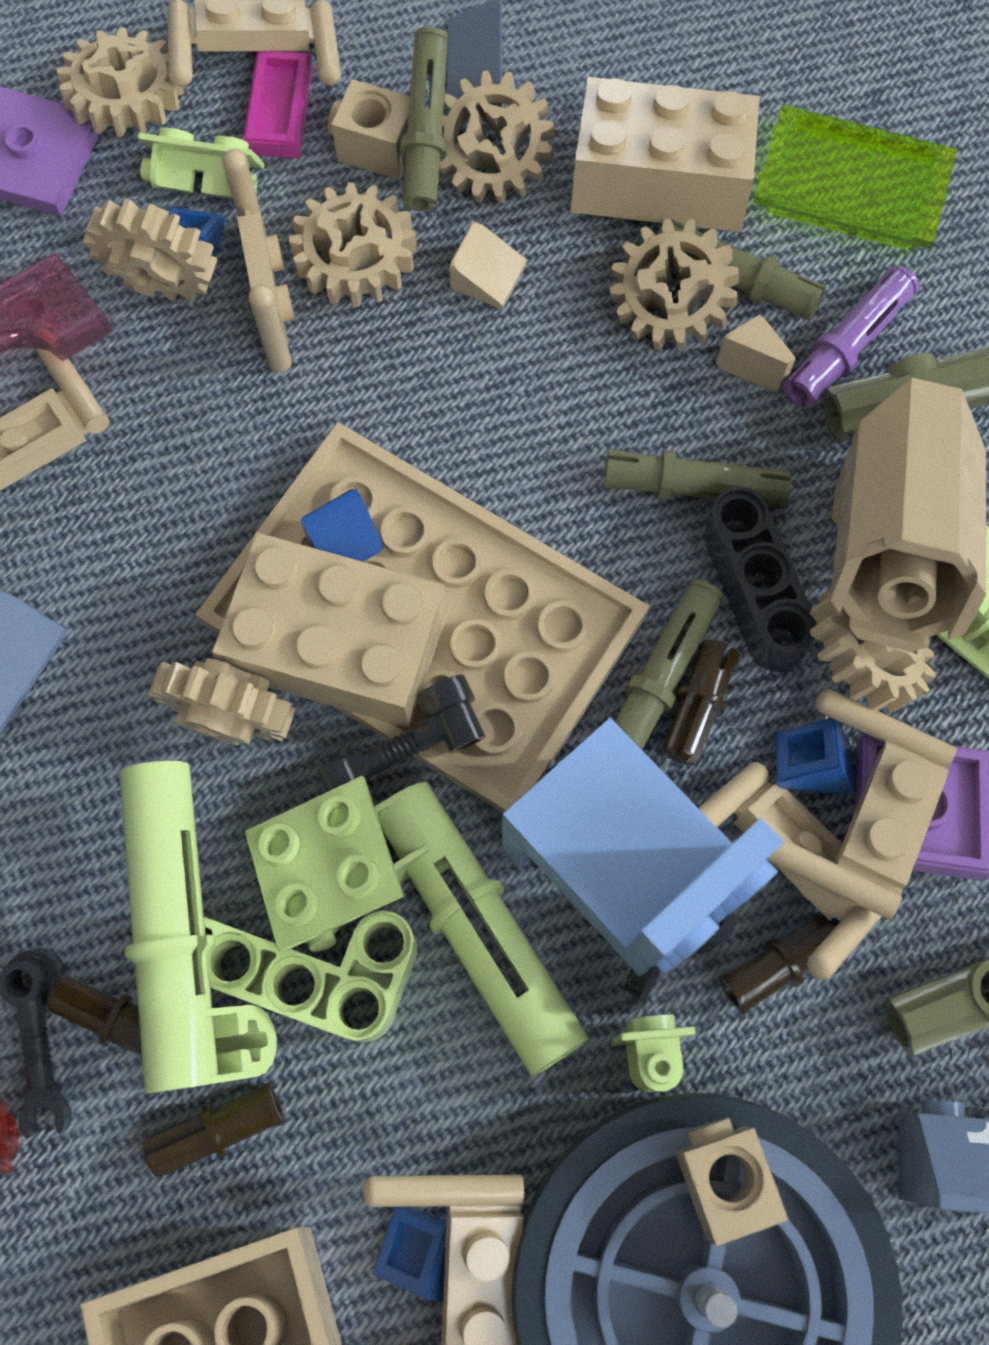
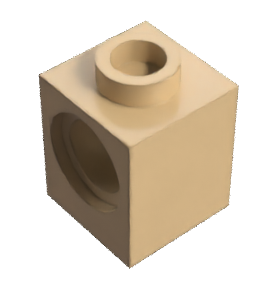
M352 79L342 101L336 100L332 105L328 118V133L334 138L337 161L400 180L405 169V158L401 155L400 143L403 135L407 134L410 96Z
M728 1117L687 1132L692 1145L678 1149L675 1153L706 1240L715 1246H719L788 1220L755 1128L739 1127L733 1129ZM731 1154L739 1160L743 1167L744 1183L736 1195L722 1199L717 1197L711 1189L709 1171L712 1164L719 1157Z

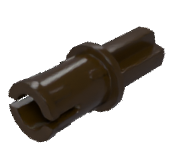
M704 640L701 643L700 652L686 686L680 687L676 693V700L679 702V706L663 744V751L667 754V758L676 763L691 766L699 761L715 717H720L725 712L726 705L722 699L734 667L740 659V654L732 647L729 649L727 656L724 657L723 654L728 645L724 642Z
M821 914L780 941L772 937L765 942L766 950L732 972L722 975L719 979L720 985L734 1008L744 1015L749 1012L750 1008L786 985L790 984L793 987L801 985L803 983L802 975L809 971L807 968L809 956L839 924L838 918L834 917L829 921Z
M68 975L61 976L49 992L45 1004L51 1013L100 1035L99 1044L104 1047L113 1043L142 1056L138 1006L132 1004L131 996L123 994L117 999Z
M267 1082L258 1089L216 1107H213L210 1102L201 1105L200 1114L146 1137L142 1146L148 1168H150L155 1177H162L214 1153H217L222 1158L229 1155L228 1147L274 1126L283 1125L285 1123L284 1114L274 1088L270 1082Z

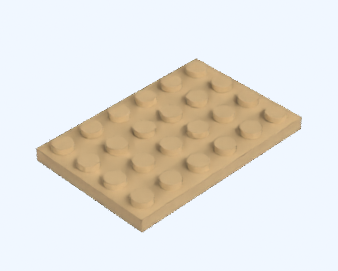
M337 422L257 532L310 547L300 521L302 517L348 490L356 488L366 505L381 538L383 547L380 553L364 562L445 585L448 613L423 690L449 677L464 674L475 696V700L471 703L486 738L456 753H450L446 743L443 742L424 752L420 751L418 755L414 754L413 757L498 811L505 813L542 779L647 616L650 606ZM256 533L195 614L201 624L219 634ZM418 702L410 728L335 707L387 741L390 738L394 739V736L405 733L407 730L411 731V728L427 721L420 702Z

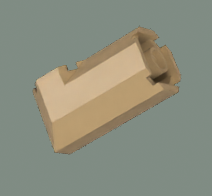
M911 377L864 417L857 428L834 490L831 520L838 525L830 601L839 614L843 607L850 617L849 627L860 640L913 652L928 647L931 636L948 631V640L965 635L986 596V449L963 390L960 388Z

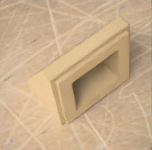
M474 221L451 261V289L503 310L527 265V259L488 228Z
M758 315L724 336L716 364L728 373L778 393L783 390V382L789 377L795 362V356L765 318Z

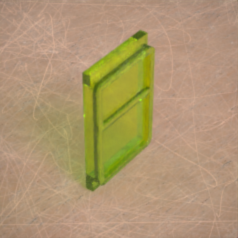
M782 104L777 124L772 128L773 137L763 170L758 174L759 184L753 200L754 203L764 205L766 211L772 215L905 250H912L917 246L931 249L943 205L948 198L947 189L957 148Z

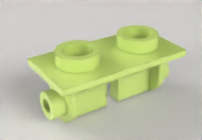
M166 127L160 128L159 136L139 133L138 136L139 140L152 149L151 158L144 157L142 159L141 178L143 181H149L151 186L156 189L193 193L196 172L203 173L201 188L203 195L233 199L222 164L223 155L231 149H238L245 154L249 170L250 167L264 169V163L251 149H248L249 144L241 139L215 136L214 144L193 141L194 135L189 132ZM250 173L256 192L257 176L254 173Z
M674 1015L632 1018L631 1022H625L626 1033H621L610 1040L611 1046L626 1045L628 1071L632 1083L638 1089L645 1092L668 1091L674 1088L681 1080L683 1074L680 1039L695 1035V1027L676 1028Z

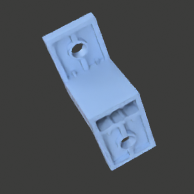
M611 718L605 721L503 813L502 852L520 870L532 859L639 976H642L654 965L665 975L672 968H675L682 961L690 957L720 928L717 925L728 914L733 913L740 905L746 903L778 872L767 859L785 842L760 818L732 844Z

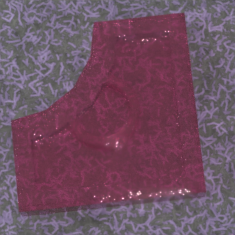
M57 253L51 254L0 285V353L10 349L33 347L50 351L61 361H65L114 331L106 316Z

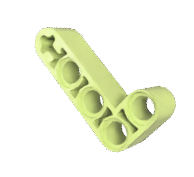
M382 910L370 913L363 918L353 932L340 967L292 949L280 953L276 943L204 917L205 935L215 936V946L207 955L210 988L354 1042L367 1043L375 1041L383 1036L392 1024L413 968L418 948L411 927L398 914ZM385 928L399 931L403 935L404 944L397 958L391 962L379 963L369 957L368 944L373 934ZM246 946L251 958L248 971L239 980L226 981L221 974V959L231 948ZM309 969L315 982L312 995L302 1004L288 1005L283 998L281 990L284 979L293 970ZM362 991L371 992L375 995L379 1004L376 1020L369 1027L361 1030L350 1028L345 1021L343 1013L346 1002L355 993Z

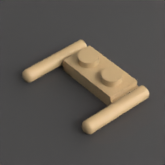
M173 0L168 5L169 77L176 86L184 87L192 81L191 44H197L198 51H309V44L315 43L318 74L321 82L325 85L333 86L341 79L332 7L327 1L318 0L312 4L311 8H306L305 0H194L195 8H189L187 3L182 0Z
M231 149L223 155L222 164L238 214L237 221L251 288L248 299L270 368L275 372H285L290 368L292 359L288 349L289 344L284 322L295 320L288 285L277 286L274 272L285 270L277 234L266 236V229L245 154L238 149Z
M52 337L41 338L36 344V352L61 391L56 393L51 388L0 417V490L86 441L83 436L86 433H100L109 425V418L57 340Z
M825 689L816 699V708L820 713L884 742V745L877 755L835 863L783 839L785 842L767 861L891 920L900 905L902 890L909 881L957 747L882 712L871 710L869 706L854 701L839 692Z
M758 762L748 764L698 807L716 827L735 813L738 819L734 824L743 833L762 818L781 838L835 863L842 843L788 789L780 788L777 782L772 785L768 781V770ZM775 865L829 921L835 916L840 920L839 924L807 960V968L815 978L828 979L882 916Z
M522 1175L372 1176L368 1178L364 1184L363 1196L365 1202L371 1207L449 1206L447 1208L441 1345H517L513 1326L511 1293L513 1269L523 1229L521 1205L524 1199V1182Z

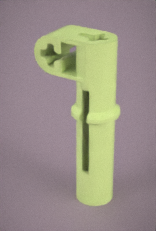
M155 761L123 768L120 770L119 776L133 944L124 947V954L128 960L135 964L145 1094L258 1077L268 1071L273 1064L276 1054L277 1037L274 1024L268 1013L261 1007L254 1005L212 1008L207 955L215 946V936L205 935L190 765L181 761Z
M419 782L411 785L376 805L374 808L382 832L400 861L393 864L399 883L402 884L408 879L412 881L432 914L429 926L434 934L444 933L531 1077L548 1069L585 1044L590 1039L501 899L500 895L505 889L501 881L487 877L429 783ZM448 869L454 875L474 910L524 987L526 993L518 998L440 875Z

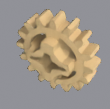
M120 27L116 36H107L104 31L99 30L96 31L97 40L92 44L81 38L76 41L79 50L78 54L64 52L62 57L65 67L57 68V76L60 83L59 89L66 111H73L75 122L79 125L91 120L94 133L100 134L107 126L114 127L117 137H123L126 127H135L139 133H146L145 122L152 120L163 125L166 123L164 109L178 111L180 108L178 96L184 95V87L176 86L170 80L167 43L161 39L150 44L147 31L142 30L135 38L128 37L125 27Z
M482 71L481 86L475 88L466 78L460 80L464 95L457 99L452 95L445 94L444 99L449 114L448 116L443 115L442 134H444L442 138L447 143L446 157L440 161V170L443 176L455 173L452 184L458 193L463 192L469 185H472V195L475 201L479 203L483 201L487 191H494L498 203L503 204L506 199V189L511 187L521 197L525 196L527 193L524 180L528 176L540 182L544 178L538 161H551L554 157L553 147L544 142L556 136L554 122L543 120L550 113L546 99L533 102L535 90L533 84L529 81L523 84L519 90H516L513 74L507 71L500 84H493L489 71ZM490 103H503L510 106L503 108L491 105ZM469 115L470 119L466 132L458 136L462 123ZM483 122H487L491 131L494 130L502 138L501 144L505 152L504 155L500 154L496 145L493 146L486 139ZM531 133L528 149L523 158L518 161L517 154L520 144L528 140V134ZM486 167L497 170L500 173L488 174L476 170Z
M349 182L346 187V193L340 196L331 187L325 188L326 201L320 204L309 198L305 202L308 217L295 216L293 219L296 235L289 237V243L298 277L307 278L309 290L313 294L322 291L326 287L329 303L334 305L340 300L342 294L350 295L353 307H359L362 295L370 293L377 303L383 301L381 288L388 285L390 288L399 290L402 287L400 272L412 273L414 269L412 253L417 252L415 231L412 230L410 212H399L398 198L394 194L380 201L378 186L371 185L365 195L357 194L354 182ZM316 250L321 251L323 260L329 261V265L318 256Z
M124 199L122 207L110 200L104 202L102 209L95 206L83 239V245L91 249L89 258L105 263L103 272L108 275H120L124 278L123 285L127 287L133 286V291L154 297L155 291H158L175 301L178 293L188 300H194L196 293L205 295L218 262V258L211 255L214 249L213 245L204 241H198L201 233L200 230L197 228H183L179 225L180 216L176 214L169 215L168 211L149 203L146 210L139 209L130 199Z
M668 218L664 219L663 233L654 235L647 226L641 228L643 244L639 247L633 243H624L622 247L628 263H613L612 272L614 279L621 283L611 286L610 293L613 302L621 304L616 310L620 323L625 324L634 320L631 332L635 340L639 341L649 332L652 333L654 349L661 350L667 338H675L678 350L685 351L687 336L694 334L704 344L708 342L707 325L711 323L720 328L726 326V314L721 307L731 308L737 305V292L730 287L739 283L738 267L728 266L733 260L730 245L715 249L718 239L717 231L714 228L709 229L700 237L696 235L695 220L689 219L683 231H674V225L671 219ZM684 252L696 255L702 260L695 261ZM656 258L649 268L644 269L651 260ZM673 267L676 268L677 279L681 281V290L678 291L679 301L676 304L673 303L672 292H669L668 289L669 280L672 279L671 268ZM708 300L701 309L689 316L700 301ZM655 308L665 315L667 319L656 317L647 312L646 309Z
M831 588L818 597L820 604L811 609L810 614L819 624L812 628L810 633L812 637L823 642L825 649L817 655L819 660L831 661L829 664L833 671L831 679L835 683L846 681L850 685L851 699L857 701L866 695L871 710L878 711L886 706L889 712L892 713L928 693L930 689L926 683L934 679L936 674L926 664V662L935 657L931 649L925 647L909 652L860 640L849 627L850 617L843 607L839 614L831 603Z
M207 658L206 663L196 661L192 669L177 662H172L171 665L161 662L148 696L155 698L157 703L172 707L171 710L178 712L175 719L177 725L233 745H238V742L249 744L252 735L264 740H270L271 738L283 741L287 737L296 711L295 708L290 707V702L277 699L276 694L267 692L270 685L267 679L235 668L227 662Z

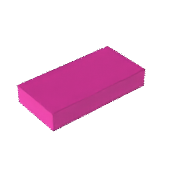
M284 51L256 52L242 140L249 144L248 149H251L257 156L300 159L314 67L311 53Z

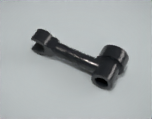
M455 675L439 681L417 695L427 717L426 722L411 728V731L407 730L399 736H394V739H388V742L384 741L382 744H377L363 752L354 753L317 770L326 792L360 776H363L367 781L373 775L390 768L391 765L394 766L397 762L401 763L402 760H407L408 757H413L414 754L418 755L420 751L424 752L443 742L446 743L450 753H456L486 738L471 703L475 700V696L465 675Z
M33 948L16 955L0 973V995L8 1003L16 1005L18 1027L21 1030L19 1035L22 1037L20 1042L23 1044L21 1049L23 1050L22 1056L24 1057L23 1063L25 1064L24 1072L27 1088L24 1092L25 1106L19 1115V1128L27 1140L37 1132L36 1110L38 1107H47L54 1113L55 1126L59 1134L68 1127L72 1115L69 1102L60 1095L59 1084L55 1082L53 1062L50 1060L52 1055L49 1053L51 1048L48 1046L50 1041L48 1040L49 1034L47 1033L48 1027H46L47 1018L45 1010L49 992L57 980L65 975V967L61 958L55 952L46 948ZM23 970L29 973L32 978V989H28L22 982L21 974Z

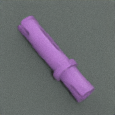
M895 266L890 267L879 279V282L851 309L832 333H824L814 342L811 348L812 354L783 382L784 393L791 402L799 407H804L805 405L807 408L813 407L835 380L846 377L857 366V357L871 340L875 339L901 307L919 291V281L910 269L899 266L897 269Z

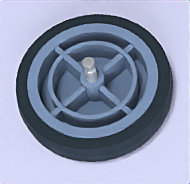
M685 1093L644 1100L623 1108L598 1122L563 1152L548 1171L534 1194L523 1220L522 1235L518 1244L513 1269L511 1293L513 1326L517 1345H901L903 1309L898 1266L885 1226L868 1193L847 1165L815 1135L790 1118L763 1105L720 1094ZM729 1117L733 1129L739 1127L755 1128L788 1220L715 1246L705 1239L675 1151L692 1145L687 1133L688 1131ZM731 1154L719 1157L712 1164L709 1171V1183L717 1197L725 1199L736 1195L744 1183L743 1167L739 1160Z

